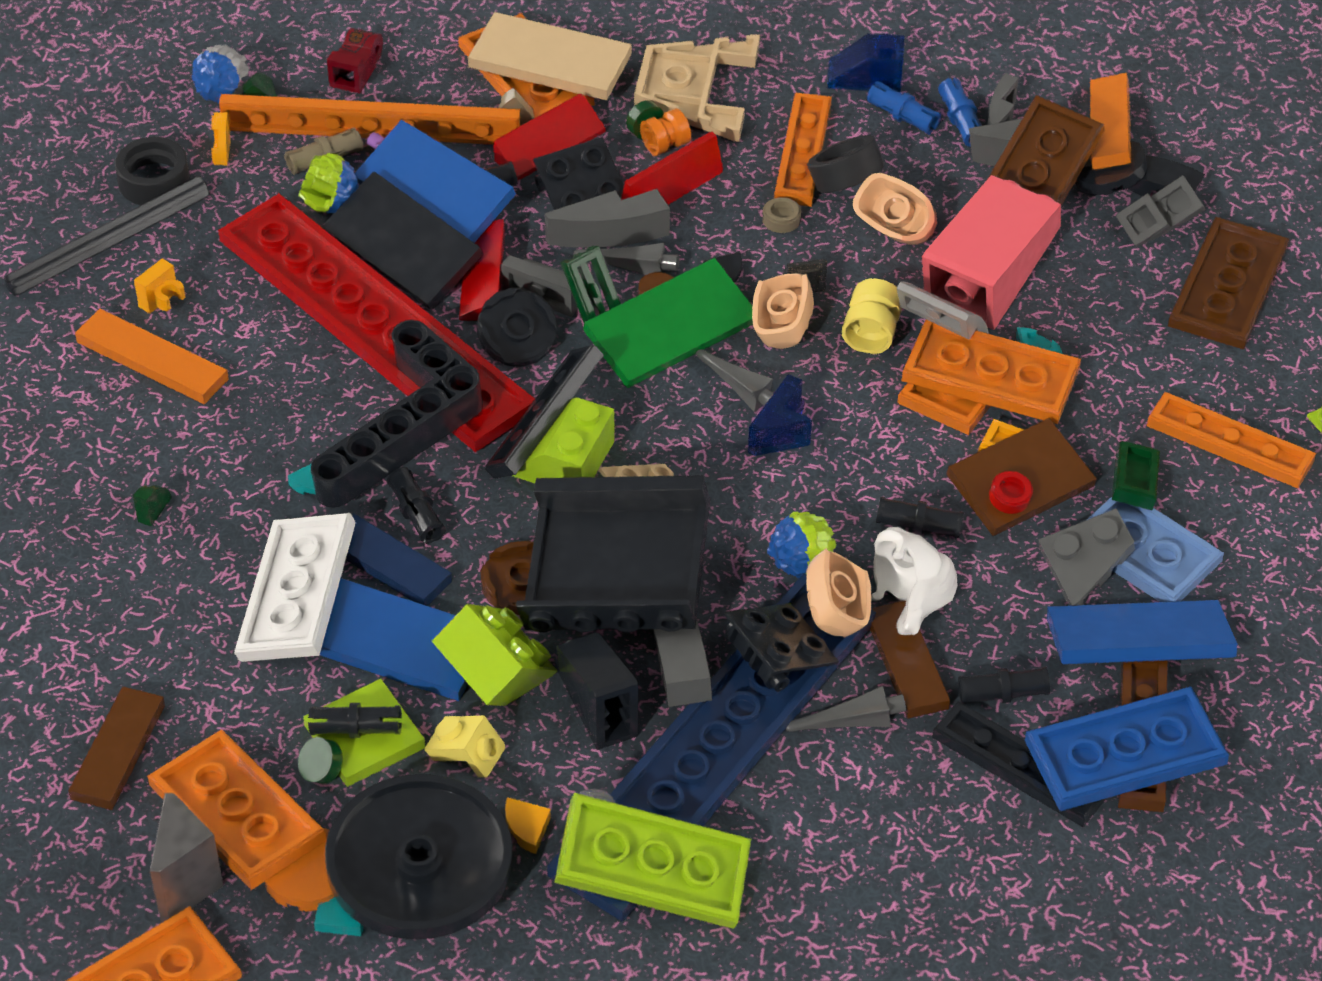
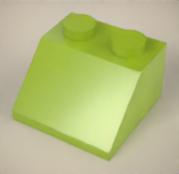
M577 397L571 399L513 477L535 483L536 478L595 477L615 441L614 409Z

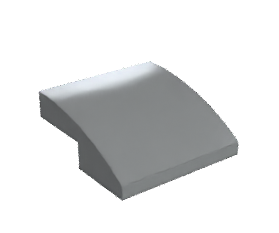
M900 282L896 289L901 308L970 340L975 330L989 334L985 321L979 315L909 282Z

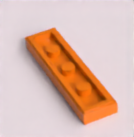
M1127 73L1091 79L1090 118L1104 124L1105 127L1104 133L1091 153L1093 169L1097 170L1130 164V101Z
M795 93L774 198H789L797 202L799 206L812 207L816 186L807 164L809 159L823 150L832 97Z
M102 309L93 314L75 332L77 343L202 404H205L229 380L227 369Z
M1164 392L1147 421V426L1295 488L1300 487L1316 456V453L1167 392Z

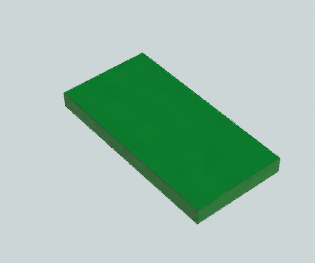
M713 258L584 322L583 331L604 354L605 360L628 389L695 355L697 350H704L753 325V306L718 261Z

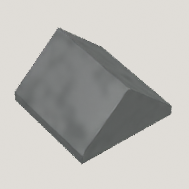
M165 793L150 868L161 923L189 906L191 908L223 887L214 834L174 793Z

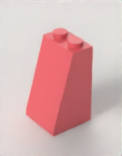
M991 175L922 255L924 290L983 318L988 328L995 330L1061 227V204L1055 202L1047 195H1038L1026 190L1011 180H1002Z

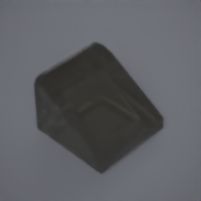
M820 259L789 263L786 265L782 275L806 274L813 292L826 290L827 260Z

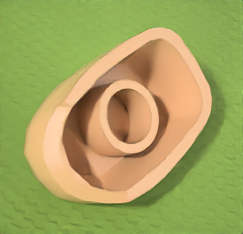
M883 173L871 174L863 182L853 199L854 211L860 218L879 232L901 243L910 245L924 243L933 234L937 225L936 211L930 200L914 186L893 176Z
M784 274L758 282L753 297V326L762 342L769 348L783 349L793 347L801 341L806 329H808L809 320L813 313L814 299L806 274Z
M827 549L823 550L812 559L806 570L807 597L814 622L821 630L834 636L847 637L862 629L870 620L871 584L868 571L863 570L835 552L828 551Z

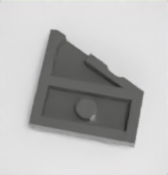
M1117 508L1038 539L1039 549L1069 606L1084 605L1083 600L1097 585L1101 587L1111 576L1113 568L1122 564L1135 550L1134 540Z

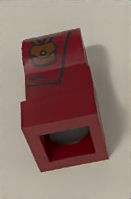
M351 28L347 32L340 49L332 51L327 58L329 87L360 94L381 56L383 47L382 35ZM353 71L354 81H346L342 78V75L346 72Z

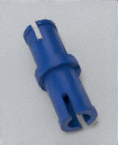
M949 78L939 85L938 92L948 108L947 116L950 122L957 126L965 145L970 147L968 128L982 126L976 114V105L966 96L960 80L954 78L952 83V79Z
M880 81L875 82V86L872 85L868 92L867 102L892 114L893 119L901 122L903 120L928 135L933 132L932 129L935 130L941 121V114L915 101L913 95L897 92Z

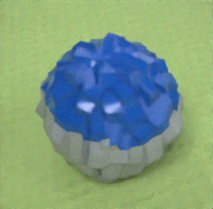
M227 45L207 47L205 51L194 59L192 64V80L194 81L197 93H200L207 101L211 100L218 104L221 94L241 95L243 85L239 86V82L249 72L248 64L245 63L247 61L246 57L240 55Z

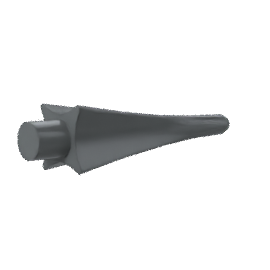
M664 243L600 249L607 265L643 275L653 272L663 273V269L677 271L679 268V255L665 254ZM577 249L573 254L584 253L586 249Z
M703 349L697 350V357L715 371L744 400L753 412L757 411L762 405L770 410H775L779 406L781 397L771 391L773 378L729 363Z
M881 686L829 709L792 720L785 730L794 732L839 727H891L889 715L906 712L903 694L886 697L884 688Z

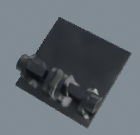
M603 137L533 159L539 174L534 177L535 184L538 190H546L554 210L612 191H616L619 197H622L624 184Z
M791 603L727 611L724 614L730 622L726 628L728 632L727 639L742 654L743 659L749 662L752 670L758 671L757 674L769 689L774 688L777 692L785 689L790 682L788 675L792 671L837 665L839 663V660L829 650L824 640L812 630L802 618L801 613Z

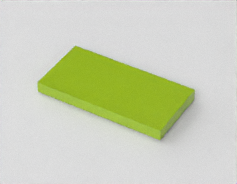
M574 793L570 801L554 883L728 928H735L739 920L751 839Z

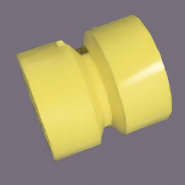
M873 278L865 279L855 287L849 304L850 309L846 313L842 326V337L852 349L870 354H879L888 350L892 344L896 324L902 311L897 287L886 280Z

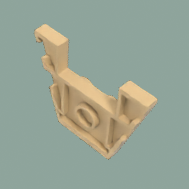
M746 35V41L729 43L728 37L715 38L714 44L694 46L693 41L647 45L634 93V105L641 101L649 100L660 107L664 113L678 108L685 115L689 125L708 132L713 131L716 135L739 142L745 108L708 104L717 64L755 68L760 47V35Z

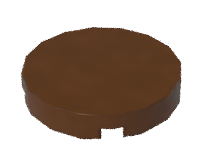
M518 541L500 546L489 554V560L485 565L483 563L480 570L482 593L494 607L508 608L516 615H519L516 603L517 601H525L534 542Z

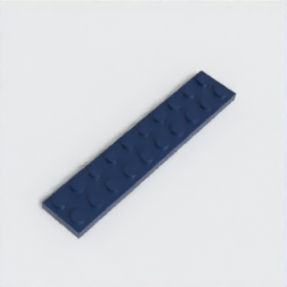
M803 573L776 605L791 603L801 613L802 618L812 630L824 640L826 646L839 660V663L837 665L792 671L788 675L790 680L788 686L782 691L777 692L774 688L769 689L765 686L764 681L757 674L758 671L752 670L749 662H746L742 654L736 650L711 678L712 701L688 704L605 801L704 826L787 728L789 723L798 715L869 631L871 623L876 617V612L871 610L868 624L847 637L834 636L821 630L812 617L807 597V575ZM560 852L547 865V876L553 880L556 877ZM563 885L622 922L637 905Z

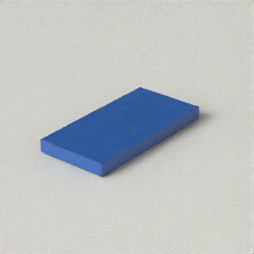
M402 119L354 173L357 176V182L362 184L373 171L474 243L516 195L512 186Z
M342 578L340 579L320 656L456 701H460L468 686L465 679L432 643V640L456 615Z
M1219 600L1047 607V622L1062 664L1234 658L1237 655V641Z
M1192 687L1026 732L1025 736L1027 747L1059 811L1227 765L1229 758L1227 750Z

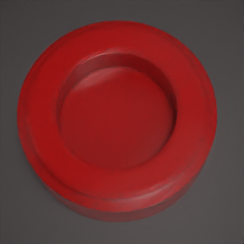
M1004 471L993 479L989 490V499L992 505L999 511L1007 514H1017L1028 507L1033 494V487L1029 479L1023 474L1016 471Z

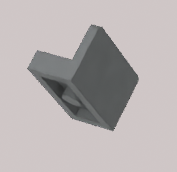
M508 255L501 264L503 290L520 288L521 291L534 292L542 296L554 311L570 317L577 311L578 307L564 271L528 258L522 260Z

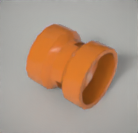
M678 108L665 112L660 119L652 117L642 121L640 124L644 145L653 156L667 152L668 148L672 145L680 147L691 141L689 123L685 115Z

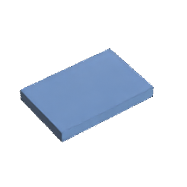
M1111 497L1088 518L1091 519L1117 508L1134 540L1135 550L1122 564L1115 566L1112 571L1159 602L1182 601L1223 559L1224 553L1155 508L1148 510L1113 501Z

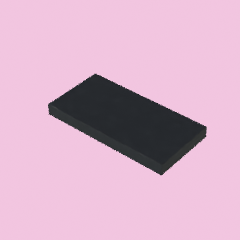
M374 171L322 226L324 230L355 255L431 311L484 254L478 245Z

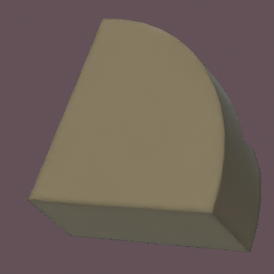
M514 88L502 96L498 108L520 109L521 125L534 119L533 108Z

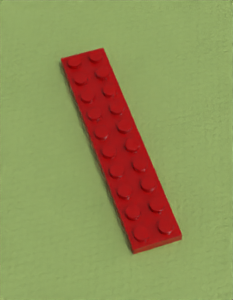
M278 193L218 230L220 242L406 396H409L420 387L398 368L392 331L398 323L405 320L420 321L431 329L479 373L483 400L482 410L477 416L451 432L475 453L514 427L535 400L529 393L281 194Z

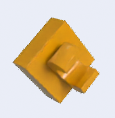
M163 258L134 279L138 306L149 314L157 308L168 312L171 309L169 299L172 296H176L181 300L186 298L183 284L175 278L174 265Z

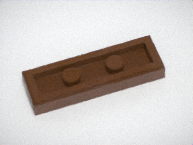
M906 601L871 608V610L876 612V617L871 623L870 631L897 695L903 694L906 705V717L909 719L948 710L950 698L920 629L915 635H901L898 633L896 628L897 621L906 606Z
M122 686L68 790L70 800L113 810L165 707L163 696Z

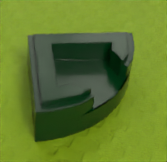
M262 73L253 74L243 84V94L277 97L272 79Z
M144 485L133 494L139 523L148 526L153 525L172 498L168 489L158 485L150 487Z

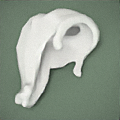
M889 527L878 534L874 543V579L877 587L876 592L872 593L871 599L874 602L880 601L884 597L885 591H889L900 601H906V606L897 621L896 628L901 635H915L918 633L925 617L953 600L957 589V572L952 560L945 554L938 552L922 536L907 532L899 527Z

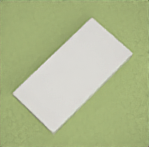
M351 513L273 520L234 651L239 661L320 655L356 524Z

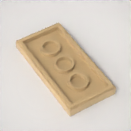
M494 12L468 56V67L607 100L632 54V44Z

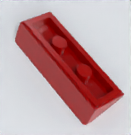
M578 94L497 138L493 143L494 161L498 165L507 164L512 161L517 181L537 171L533 162L534 158L590 141L605 133L606 128L588 100L582 94Z
M713 131L708 132L627 179L624 184L621 200L657 189L667 205L721 174L723 172V164L716 134Z
M504 219L493 221L475 242L484 254L462 277L459 321H477L485 302L495 293L501 291V264L503 263L505 244Z

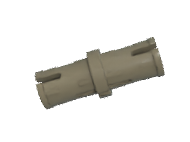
M353 127L327 138L324 136L317 137L313 143L286 151L284 157L287 167L293 175L309 169L311 160L315 155L322 156L327 153H334L343 157L362 151L363 142L359 132Z

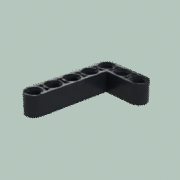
M405 320L398 323L392 331L396 364L420 388L313 460L311 474L316 498L325 507L335 508L347 504L384 479L395 469L400 468L481 412L483 400L479 373L422 322Z

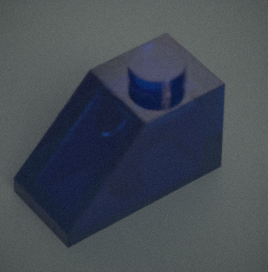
M866 34L830 58L827 88L869 91L872 85L875 86V82L880 81L901 93L904 36Z

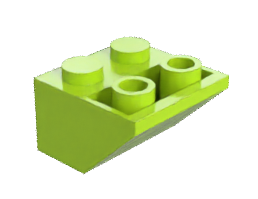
M466 604L432 640V643L486 705L506 706L557 672V669L549 661L551 657L549 651L537 640H530L521 630L523 622L508 608L501 609L489 605Z

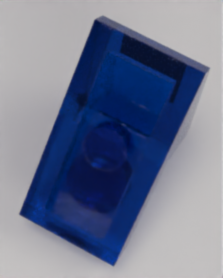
M788 374L750 424L748 436L749 454L758 456L810 445L812 420L802 414L805 406V399L801 398L803 380Z

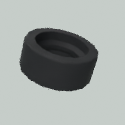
M861 135L823 149L809 159L807 166L817 190L821 193H832L864 182L871 174L881 171L885 162L875 138L871 135Z
M157 136L139 138L124 146L118 152L115 159L119 191L125 199L138 205H142L190 180L186 152L179 143L169 138ZM160 163L173 167L167 174L155 178H141L132 174L137 168L147 164Z

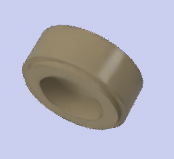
M789 198L771 199L763 207V224L773 232H791L800 225L801 208L797 202Z

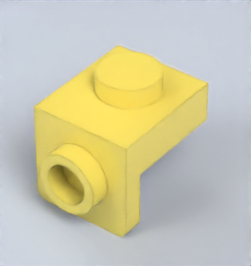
M445 716L437 725L435 733L424 750L434 761H467L477 777L486 778L505 750V743L485 716Z

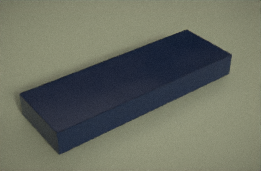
M352 514L356 524L346 557L348 562L413 602L426 606L452 582L450 571L356 514Z

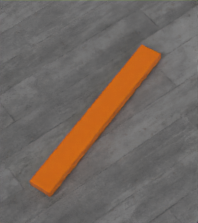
M221 94L219 100L220 112H227L230 131L334 136L355 127L361 138H368L373 132L385 138L402 119L438 142L493 144L497 138L521 126L520 109Z

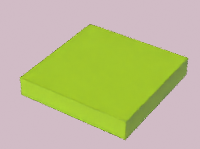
M379 679L323 707H349L350 703H361L362 707H395V705L400 704L382 679ZM402 707V718L383 719V722L402 723L400 735L363 733L361 738H350L349 734L311 735L312 738L320 737L333 740L340 746L343 762L338 775L346 787L425 748L424 737ZM308 714L303 716L304 726L308 732V722H327V719L308 718Z

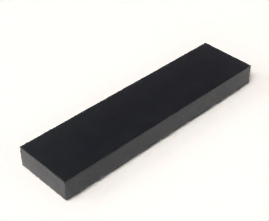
M595 345L570 351L486 464L485 470L493 478L517 474L604 354Z
M959 701L933 729L932 738L1081 827L1087 824L1106 800L1102 799L1059 811L1025 740Z

